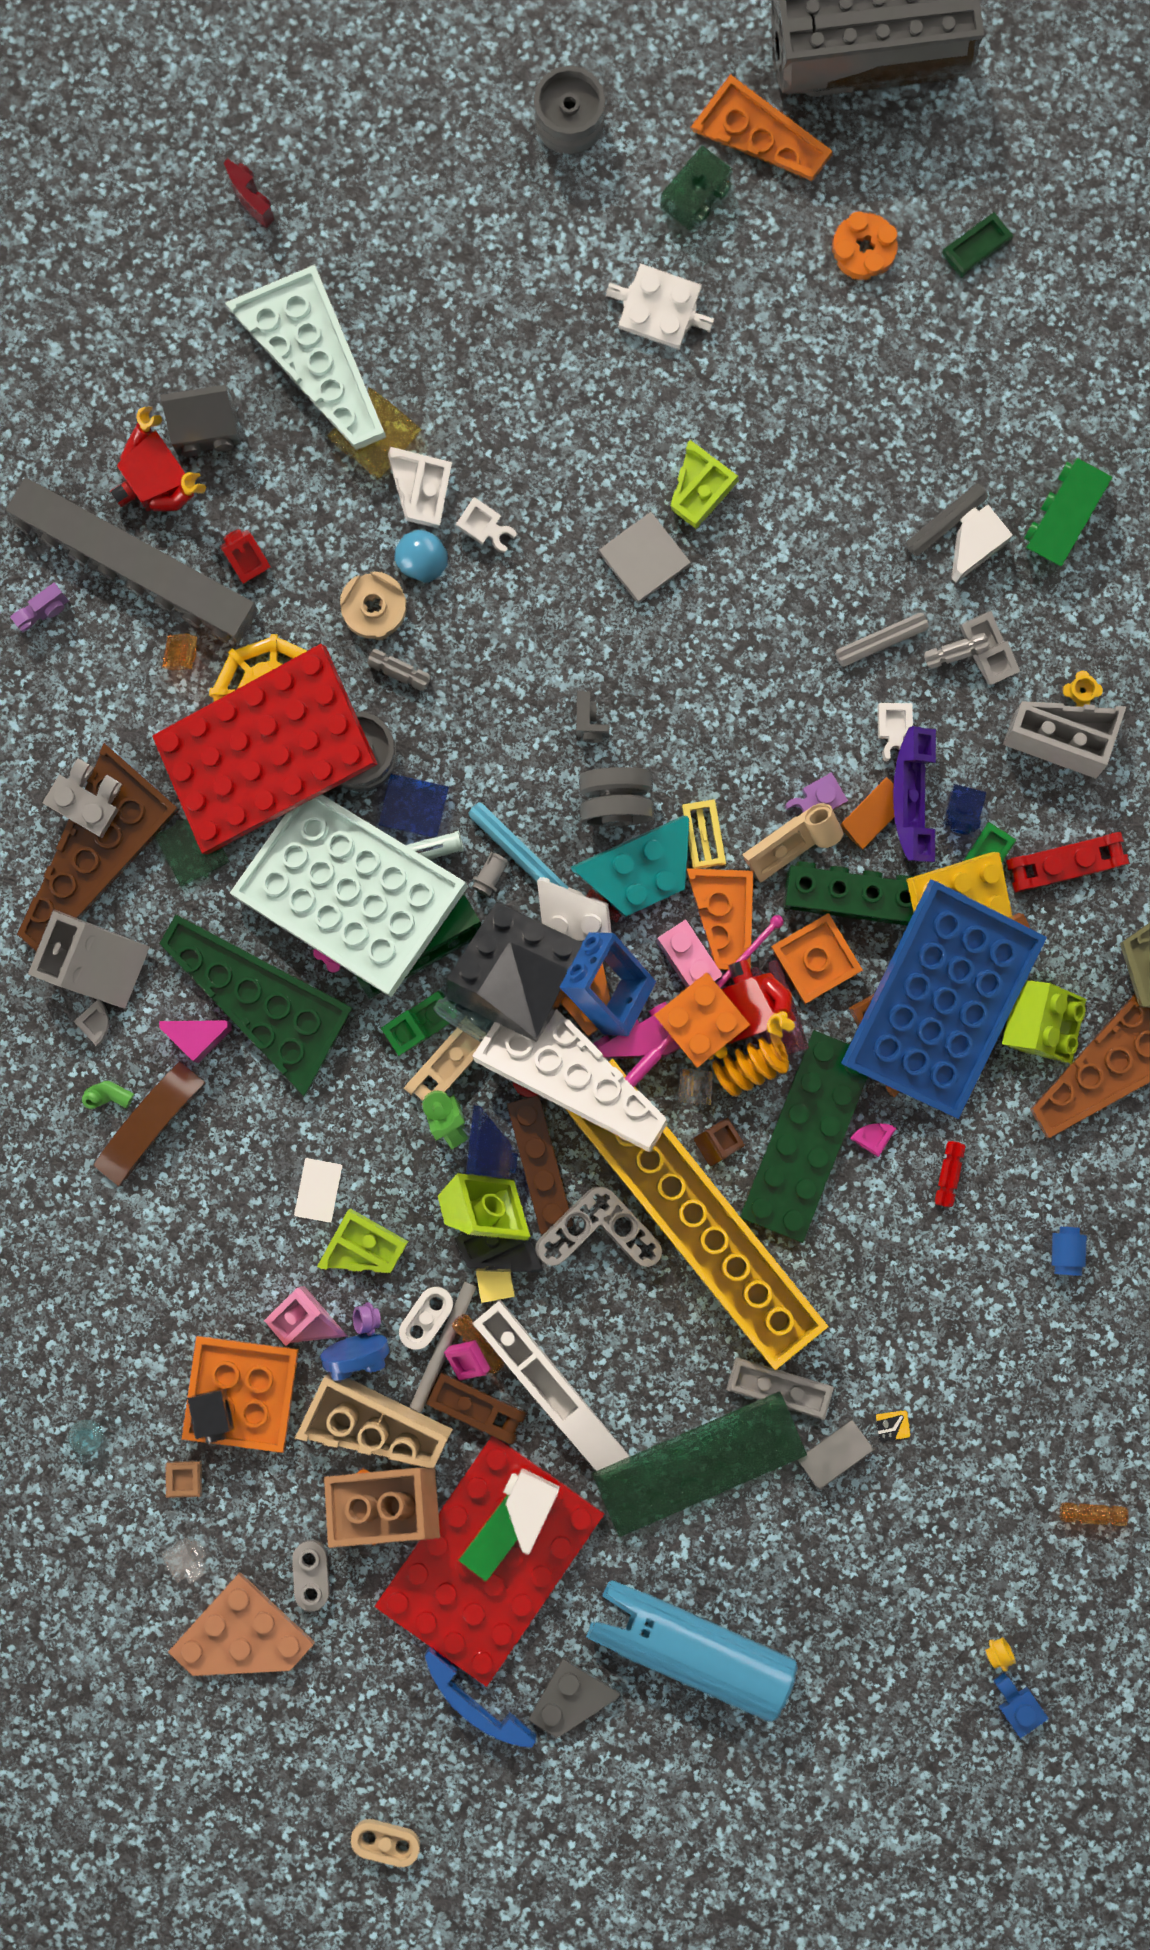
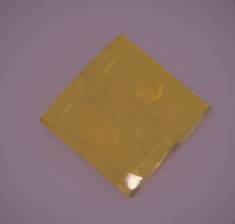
M368 387L367 392L386 438L356 450L336 427L326 437L350 459L354 458L379 480L391 466L388 457L390 447L405 450L422 429L383 396Z

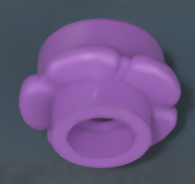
M366 1302L363 1306L354 1308L353 1325L358 1334L367 1333L368 1336H372L375 1329L380 1327L381 1317L379 1310L373 1308L371 1303Z

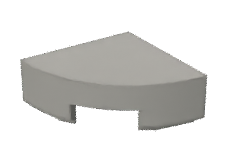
M100 1000L94 1002L74 1021L97 1047L104 1041L109 1029L108 1011Z

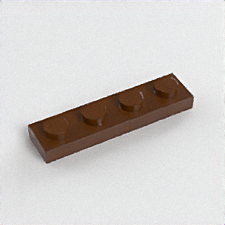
M538 1095L507 1103L539 1230L541 1234H544L569 1210L541 1100ZM572 1218L567 1222V1227L573 1226Z

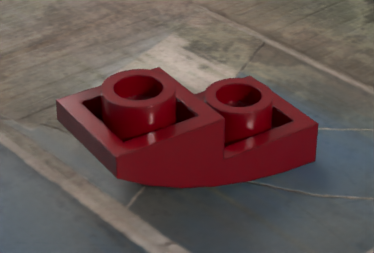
M227 158L224 161V166L236 196L249 214L267 229L275 220L271 209V202L262 193L257 191L253 172L243 163L239 162L237 165Z

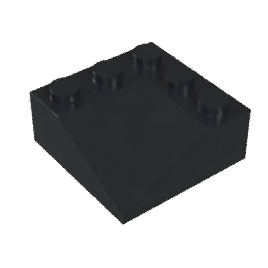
M496 902L448 976L447 999L537 1042L566 995L560 988V985L579 952L582 942Z

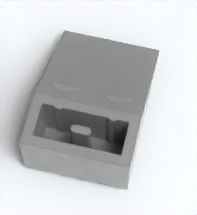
M53 910L28 975L125 1009L150 946Z

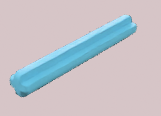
M481 802L475 804L470 809L469 817L536 882L539 878L545 877L556 885L566 889L569 888Z

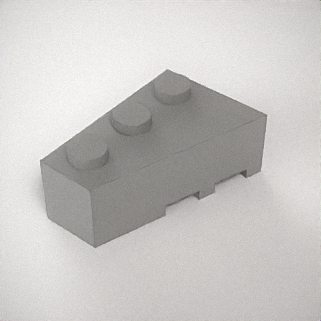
M1022 701L1011 718L1003 745L1097 779L1108 765L1126 707L1095 708V705L1086 704L1083 707L1064 706V703Z

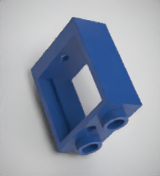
M589 932L572 965L569 967L560 988L602 1034L629 1036L656 980L614 933ZM603 961L621 978L607 1006L590 988Z

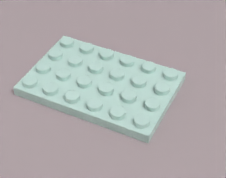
M321 794L285 814L230 894L392 998L464 894L468 885L465 881Z

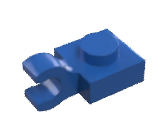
M1002 1673L993 1680L1006 1699L998 1707L1020 1739L1049 1719L1027 1687L1018 1692L1005 1673Z

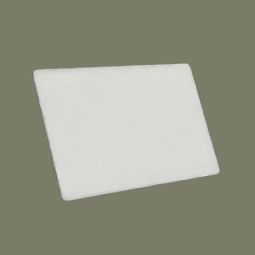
M309 1158L305 1159L294 1213L295 1216L324 1222L332 1221L342 1170L341 1164Z

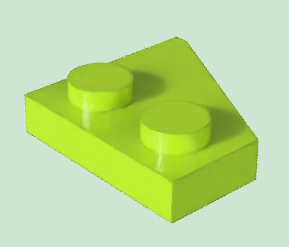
M690 440L686 446L683 467L680 468L678 475V485L671 501V510L697 529L739 482L738 475Z
M350 1208L317 1267L320 1269L340 1268L348 1269V1271L373 1270L374 1272L391 1273L409 1241Z

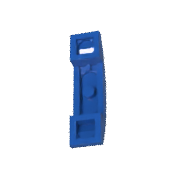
M429 1647L427 1649L425 1659L433 1680L446 1700L464 1719L484 1733L506 1743L530 1748L536 1743V1734L511 1712L500 1722L455 1684L451 1679L456 1674L457 1666L433 1648Z

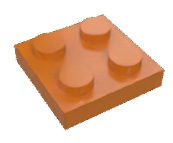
M829 913L770 947L804 1005L863 971Z
M707 972L654 1014L696 1068L750 1025Z

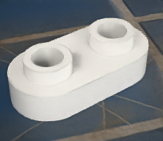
M431 1287L425 1290L408 1313L399 1329L400 1339L406 1347L418 1350L426 1347L432 1341L453 1309V1298L446 1289ZM438 1297L442 1300L443 1306L440 1310L431 1308L430 1301L432 1298ZM415 1325L423 1329V1335L420 1338H414L411 1335V1328Z

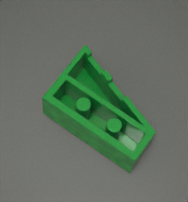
M1079 458L1073 460L1072 464L1066 462L1057 480L1061 481L1059 488L1055 494L1051 491L1049 492L1040 508L1045 511L1039 524L1034 521L1032 522L1024 537L1028 541L1026 548L1062 567L1110 483L1112 476Z

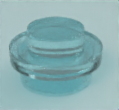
M92 1420L78 1421L69 1430V1445L79 1454H91L102 1444V1429Z

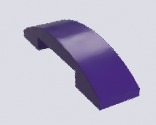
M916 726L908 728L897 758L893 788L894 816L899 840L908 861L935 862V829L925 828V764L936 763V729Z

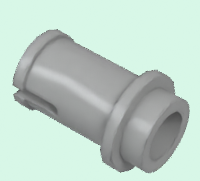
M490 852L478 877H473L474 884L472 888L488 897L492 892L495 893L497 890L495 885L509 861L496 853Z

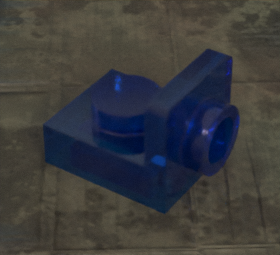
M954 784L951 789L943 824L951 826V831L963 835H969L970 831L976 832L981 825L980 816L987 792Z

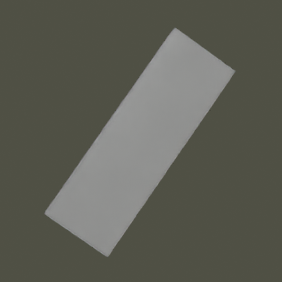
M735 1357L726 1387L728 1391L825 1420L834 1389L833 1386L778 1369L774 1370L771 1367L739 1357Z

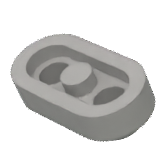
M306 1540L297 1546L292 1556L294 1597L298 1606L303 1610L317 1611L326 1604L330 1596L328 1553L321 1542ZM304 1554H313L315 1556V1563L312 1565L306 1564L303 1560ZM306 1589H315L318 1594L317 1598L314 1600L308 1599L305 1594Z

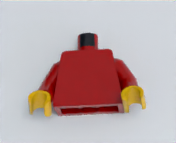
M152 406L140 408L137 412L138 423L131 433L120 456V462L117 465L126 481L110 490L121 508L135 498H138L146 511H179L193 498L194 493H204L206 486L205 484L195 485L196 479L201 476L200 473H185L156 430L152 432L151 427L159 426L162 423L161 415H154L150 420L149 413L153 409Z
M747 959L728 965L734 984L721 990L750 1025L727 1044L745 1040L767 1031L782 1037L783 1029L790 1032L795 1028L794 1021H796V1018L791 1010L792 994L771 973L753 977ZM723 1046L714 1055L719 1059L726 1057L728 1053L727 1048Z

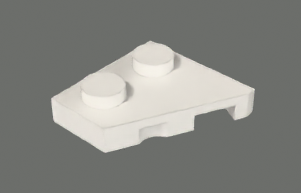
M390 447L388 457L406 521L438 528L440 526L452 462Z
M545 877L537 880L542 924L578 941H584L589 932L611 933L608 903L594 897L588 898L582 892L570 887L566 889L556 885Z

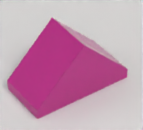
M159 1021V1028L193 1062L199 1063L232 1030V1023L229 1021Z

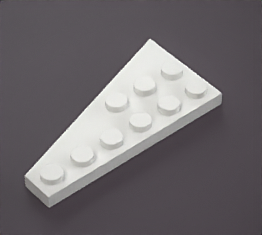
M557 1009L537 1042L494 1022L473 1055L474 1062L648 1152H651L667 1126V1119L640 1091H636L624 1078V1075L616 1067H613L588 1038Z

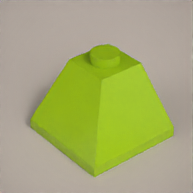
M457 1173L438 1195L445 1225L469 1235L528 1240L530 1238L514 1180Z

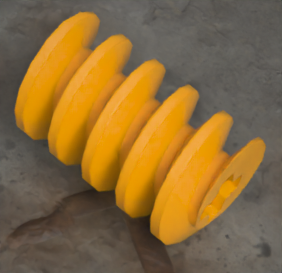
M770 1033L772 1041L770 1044L764 1037H760L758 1039L759 1049L751 1042L748 1043L747 1055L740 1048L736 1049L735 1055L737 1060L734 1061L727 1054L723 1058L725 1066H722L715 1059L712 1062V1067L722 1087L730 1095L737 1097L742 1093V1089L749 1091L754 1087V1084L762 1085L766 1078L774 1079L777 1076V1072L780 1074L786 1073L789 1070V1060L780 1037Z

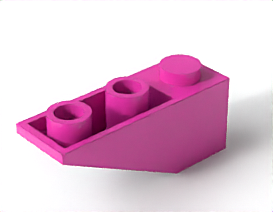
M663 1002L648 1011L651 1017L639 1023L636 1020L629 1036H617L610 1040L609 1036L606 1035L592 1044L603 1054L605 1059L643 1058L651 1048H657L669 1035L654 1016L667 1003ZM673 1039L662 1051L661 1055L666 1057L680 1049V1047Z

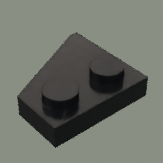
M467 1233L455 1238L469 1271L537 1273L544 1271L530 1239L518 1240L469 1235Z

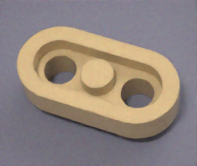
M365 1819L359 1822L351 1836V1846L358 1856L396 1867H407L414 1863L420 1850V1841L414 1831L374 1819ZM365 1832H372L376 1839L373 1842H367L363 1838V1834ZM404 1840L409 1844V1848L401 1851L397 1848V1842Z

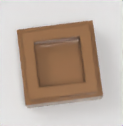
M202 1461L166 1462V1498L202 1496Z

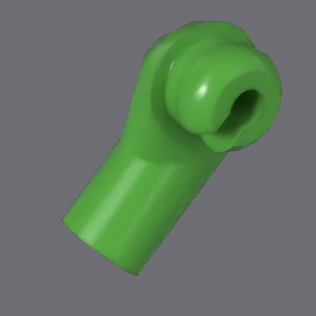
M107 1080L87 1088L82 1096V1103L88 1109H95L113 1101L128 1108L135 1094Z

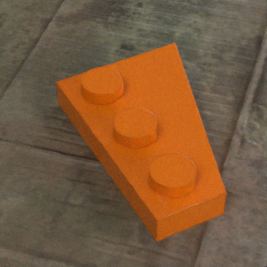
M687 868L686 872L712 959L720 971H728V965L735 963L751 946L753 871ZM750 956V957L747 959V961H748L749 966H750V969H751V956Z

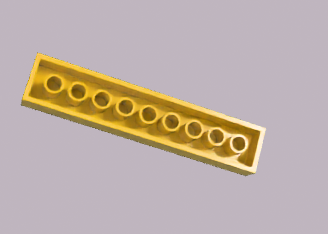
M612 1058L609 1061V1063L613 1067H616L624 1075L625 1078V1073L621 1070V1068ZM565 1109L774 1370L778 1369L828 1328V1325L667 1126L651 1152H648Z

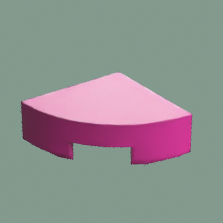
M869 1124L859 1128L849 1139L876 1157H879L896 1128L888 1124Z

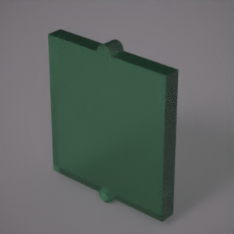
M187 819L183 821L177 820L175 822L176 825L155 836L181 887L202 876L208 878L210 872L230 863L223 847L208 855L201 853Z

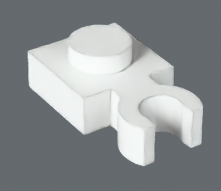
M473 497L455 527L480 544H483L487 537L490 538L494 548L502 553H505L507 547L501 544L499 540L500 535L507 534L513 539L517 535L513 528L497 525L496 523L501 515L475 497Z
M879 703L877 706L878 739L888 738V743L882 752L884 761L890 760L891 749L897 748L900 750L908 728L913 726L912 703Z

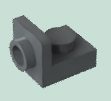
M577 691L576 737H583V741L588 743H599L603 741V738H609L610 725L590 724V721L596 722L597 702L590 701V691Z

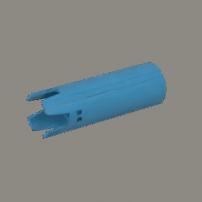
M612 1580L608 1582L602 1597L631 1616L625 1629L600 1622H591L587 1638L617 1652L620 1656L770 1723L778 1719L788 1701L795 1682L798 1668L795 1659L648 1593L640 1592Z

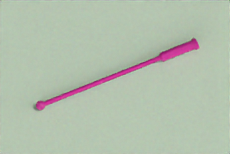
M779 915L773 916L770 920V925L736 962L748 959L775 928L783 926V918ZM730 970L716 983L720 988L732 976ZM670 1034L657 1048H651L627 1074L625 1079L633 1088L662 1058V1051L673 1041Z

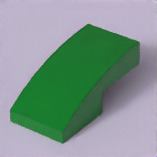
M440 990L412 1009L400 1014L381 1027V1030L398 1056H401L459 1019V1017Z

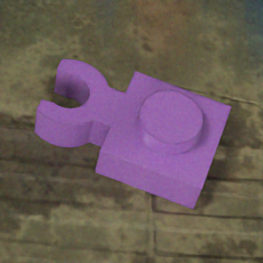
M54 582L30 599L27 607L16 611L10 618L22 632H25L40 618L44 620L47 617L52 618L58 615L64 609V604L69 602V600Z
M831 772L804 787L802 792L806 798L791 799L785 805V809L789 810L797 806L803 813L816 804L826 803L832 807V810H835L846 804L848 799Z

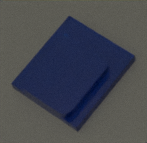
M390 774L379 826L431 838L438 837L449 786Z

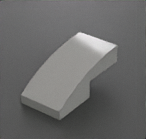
M988 611L959 625L964 639L971 640L972 636L985 633L990 649L979 654L974 652L972 656L988 685H992L1020 672L1008 641L1003 640L992 611Z

